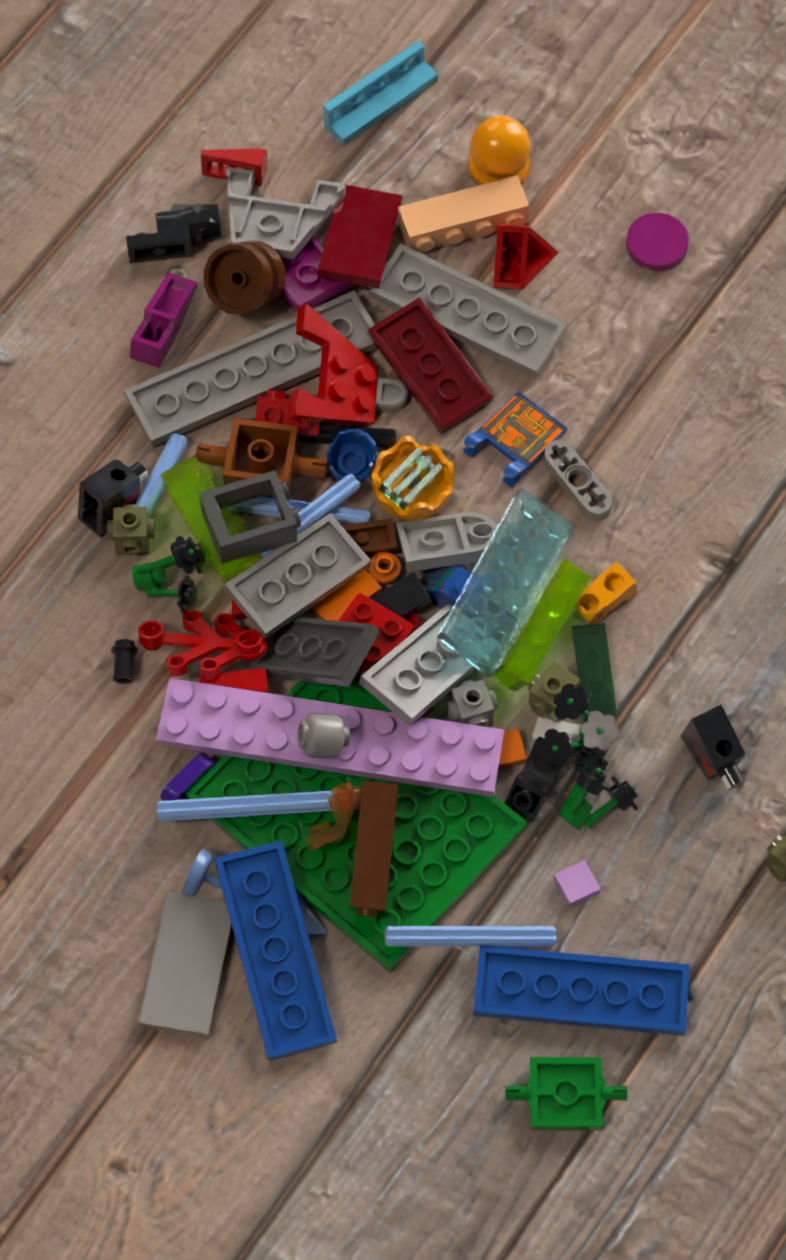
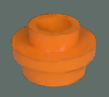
M381 552L370 559L371 566L368 568V573L377 583L387 585L399 577L401 564L395 555ZM388 564L390 568L382 570L379 568V565Z

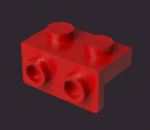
M266 390V396L257 397L255 421L298 426L299 434L314 436L319 434L320 423L310 422V419H300L298 421L288 419L290 398H285L286 392Z

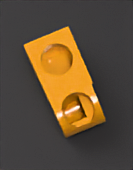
M616 561L576 597L572 606L590 626H593L624 601L628 602L637 595L636 581Z

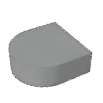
M377 378L375 412L393 413L403 409L407 403V388L405 385L395 379Z

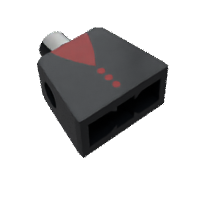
M114 459L85 478L79 485L78 519L100 538L107 533V520H113V508L123 507L128 504L135 505L139 497L140 483L148 478L146 468L139 462H135L128 468L120 460Z
M722 705L692 718L680 736L704 776L709 780L719 775L727 791L744 783L745 779L737 765L744 758L745 752Z

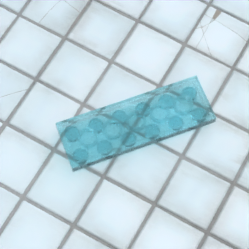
M521 488L517 491L436 638L487 677L495 674L573 527L526 489Z

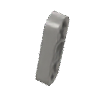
M562 440L550 442L544 452L545 467L585 517L592 521L606 519L611 512L612 506L610 493L569 443ZM553 453L559 456L564 454V463L559 458L553 460ZM580 474L586 478L587 483L581 487H575L570 484L568 479L572 475ZM591 497L596 503L603 502L601 509L598 506L591 507Z

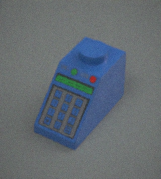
M459 566L427 569L420 579L432 599L431 604L442 609L449 603L469 621L486 601L487 582Z

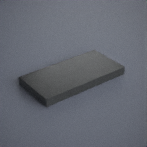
M296 617L265 639L267 642L266 653L260 658L253 660L248 670L264 668L266 669L267 678L349 687L380 631L374 624Z

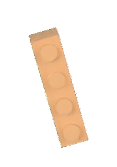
M516 175L399 206L398 225L406 246L417 252L424 253L435 247L446 244H458L472 237L488 236L497 231L498 224L522 226L528 223L530 205L519 177Z

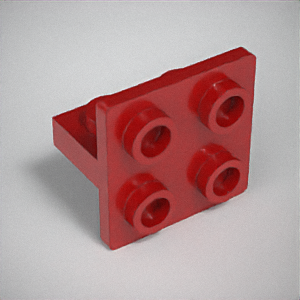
M362 593L356 595L338 620L374 624L380 631L360 666V669L365 672L410 636L414 630V625Z

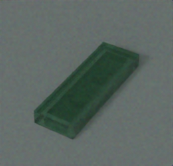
M605 623L572 626L571 633L577 677L581 679L580 686L586 689L585 697L589 700L587 711L590 713L600 711L604 716L612 715L617 719Z

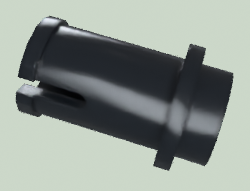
M116 640L115 646L111 648V652L114 654L113 681L119 684H130L135 681L134 656L138 653V648L133 640Z

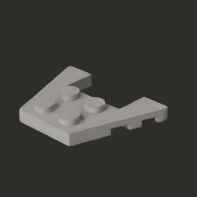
M227 167L231 243H240L248 240L262 241L273 247L281 258L295 259L345 196V184L317 180L309 205L250 196L255 182L254 171Z

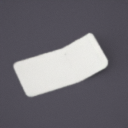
M538 717L532 737L534 739H537L539 736L544 738L545 732L548 729H556L559 733L566 732L569 735V743L578 742L581 740L579 735L581 724L567 723L557 720L555 723L548 717L546 719Z

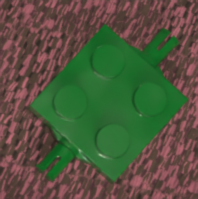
M530 1057V1077L527 1086L505 1085V1101L527 1100L530 1110L531 1130L602 1131L603 1108L606 1101H627L628 1095L627 1086H606L602 1076L601 1057Z

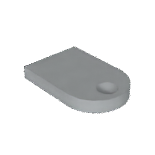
M458 513L396 523L397 536L407 572L478 562L494 554L500 544L497 523L490 517L478 513Z

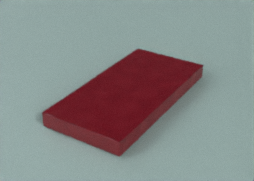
M345 184L346 193L334 209L317 277L380 289L398 219V207L402 203V195Z
M420 297L367 330L369 338L440 434L493 401L494 396Z

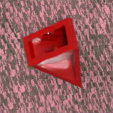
M498 224L493 287L524 290L559 252L530 226Z

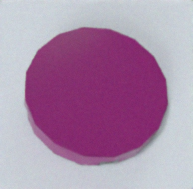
M658 212L645 214L636 219L629 227L626 239L628 255L635 264L641 267L644 265L649 267L650 270L657 272L670 270L679 265L687 253L689 244L687 229L680 220L669 214Z

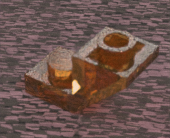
M349 781L331 789L333 795L327 797V800L337 823L330 826L327 820L309 827L311 834L305 836L310 851L343 838L362 792L359 785L352 787Z

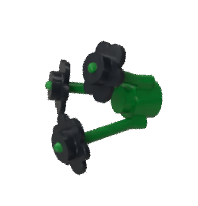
M182 536L176 537V542H173L170 546L173 555L151 563L134 566L132 578L138 591L146 590L148 597H178L177 605L180 607L181 613L185 614L189 610V606L194 605L196 602L197 588L188 575H185L183 581L179 582L178 590L160 588L161 584L166 582L164 568L176 565L178 568H182L186 574H191L195 566L198 574H201V563L206 562V551L200 543L195 544L191 536L187 537V540Z

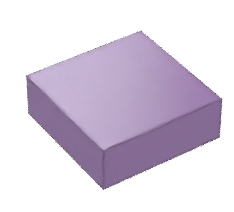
M585 860L554 874L553 879L569 907L587 900L601 891Z

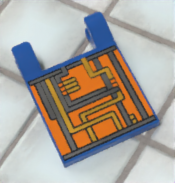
M517 391L477 431L465 438L464 444L466 446L463 448V452L470 457H474L485 442H488L513 461L505 468V476L502 481L508 486L514 487L524 473L544 454L546 446L550 442L558 440L567 432V427Z

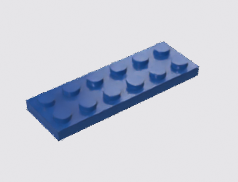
M282 840L215 857L216 870L268 1061L337 1043Z
M480 945L473 1016L685 1036L690 965Z

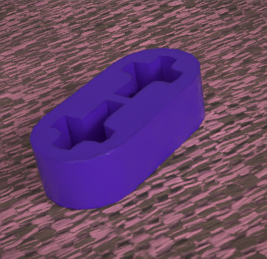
M204 752L198 754L165 786L160 799L162 801L185 800V794L216 762Z

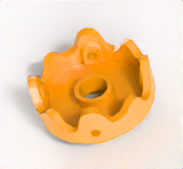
M411 436L402 437L392 448L382 451L377 457L372 473V491L375 499L383 510L398 519L411 521L430 518L439 513L451 498L454 481L453 463L447 460L438 446L434 444L423 446L416 443ZM408 478H417L422 484L418 488L410 489L404 485V481Z

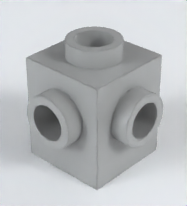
M468 680L459 683L455 688L451 689V701L447 703V710L452 722L484 727L493 725L494 710L498 709L494 691L492 689L487 691L484 680L476 682Z

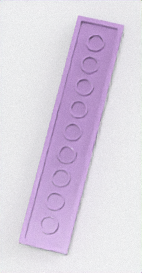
M169 678L156 742L157 745L494 797L504 729L419 717L409 726L393 712ZM310 713L337 714L342 718L344 726L349 727L348 747H343L338 757L311 758L305 754L303 749L298 747V725L301 721H305V718Z

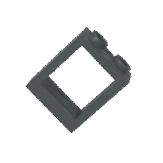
M275 470L199 493L200 511L221 564L297 541V528L301 527L300 517L296 508H290L288 503L290 494L285 481H279ZM272 494L282 521L230 536L220 509Z

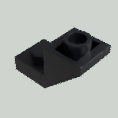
M540 736L535 740L524 769L515 777L505 804L514 812L532 821L538 816L563 768L557 767L556 764L553 766L544 764L542 759L543 752L540 750L539 744L545 739Z

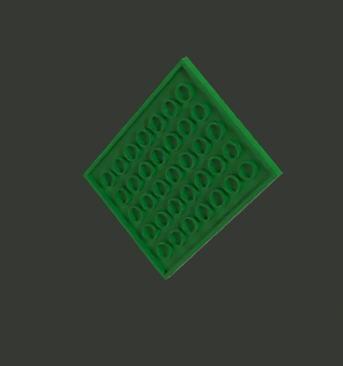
M354 679L349 687L298 681L284 695L392 712ZM224 755L185 794L186 799L359 789L362 792L363 781L398 784L399 799L386 912L378 911L377 918L357 916V909L350 908L360 809L210 818L213 823L245 850L282 840L296 893L389 973L415 946H387L384 940L386 927L434 926L527 828L528 822L495 795L494 797Z

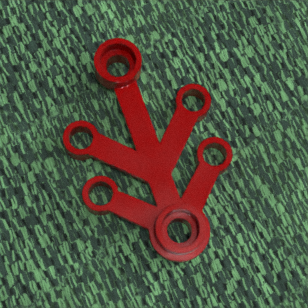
M186 611L182 615L183 628L188 632H196L198 635L167 633L163 624L154 620L146 621L138 627L139 643L148 651H156L162 645L192 648L184 653L172 655L167 659L168 673L175 677L186 674L188 671L187 665L218 650L226 652L214 658H205L200 662L202 678L207 680L216 679L221 674L220 668L239 659L255 660L263 656L267 651V642L262 634L256 630H243L235 622L234 616L229 613H222L215 617V632L202 619V614L199 611ZM218 634L230 635L231 638H221Z

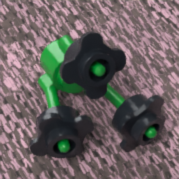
M578 748L575 755L577 757L575 766L580 774L575 780L576 783L569 797L561 806L562 809L558 815L580 831L584 825L591 829L600 817L616 805L623 812L629 807H632L635 811L638 810L633 801L638 797L633 785H630L626 780L620 784L615 777L611 778L614 783L612 787L606 784L605 779L607 776L602 770L605 771L609 763L604 759L605 755L598 749ZM603 789L606 790L612 799L591 814L590 811L593 806L584 800L588 793L599 796Z

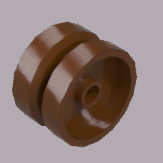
M248 240L218 248L208 258L204 269V286L209 299L217 308L228 314H245L273 305L281 296L286 284V270L280 255L273 247L262 241Z

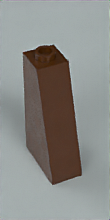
M363 781L350 899V908L357 909V916L377 918L378 911L386 912L399 799L398 784Z

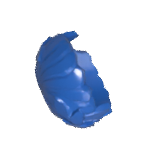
M358 428L339 432L329 445L327 451L328 468L331 474L338 480H342L348 474L354 475L358 481L369 477L373 473L378 457V449L374 440L368 433Z

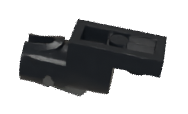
M174 204L170 211L155 213L157 233L141 232L132 236H126L129 264L192 257L190 241L196 240V242H200L214 237H221L218 204Z

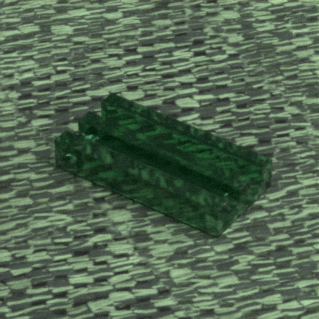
M419 447L395 469L378 489L403 510L443 469L440 463L436 466L432 463L433 458L428 455L425 458L422 455L423 450ZM417 462L419 465L394 490H391L390 487ZM426 469L429 473L404 498H401L399 495Z

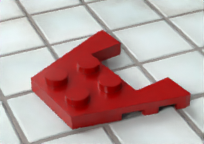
M305 304L297 312L296 334L322 347L318 397L299 388L292 391L289 399L288 419L294 421L310 419V422L316 423L333 421L337 425L367 427L373 424L378 366L314 309Z

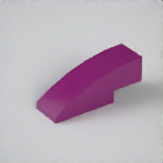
M167 273L144 309L143 321L131 338V359L158 368L161 366L189 309L197 288L196 281Z

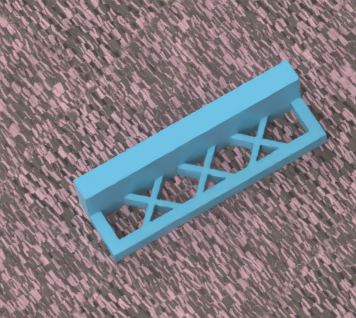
M418 40L323 105L324 127L345 146L438 82V74L424 61L425 46Z

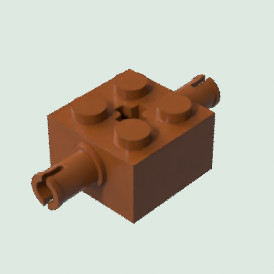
M234 418L229 444L226 447L202 443L197 444L198 450H196L195 463L224 466V485L275 470L279 481L286 482L289 494H291L293 479H296V476L318 478L321 480L326 478L325 473H327L328 459L323 460L299 456L298 426Z

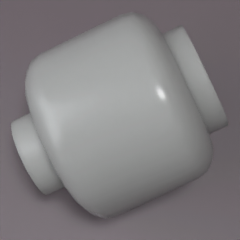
M310 713L305 718V721H301L298 725V747L303 749L308 757L336 758L341 754L343 747H348L349 727L344 726L342 718L337 714Z

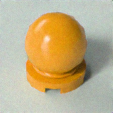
M504 115L491 116L479 123L469 142L468 168L470 177H473L477 183L482 185L518 175L520 182L524 184L530 172L529 154L531 152V142L527 130L518 120Z

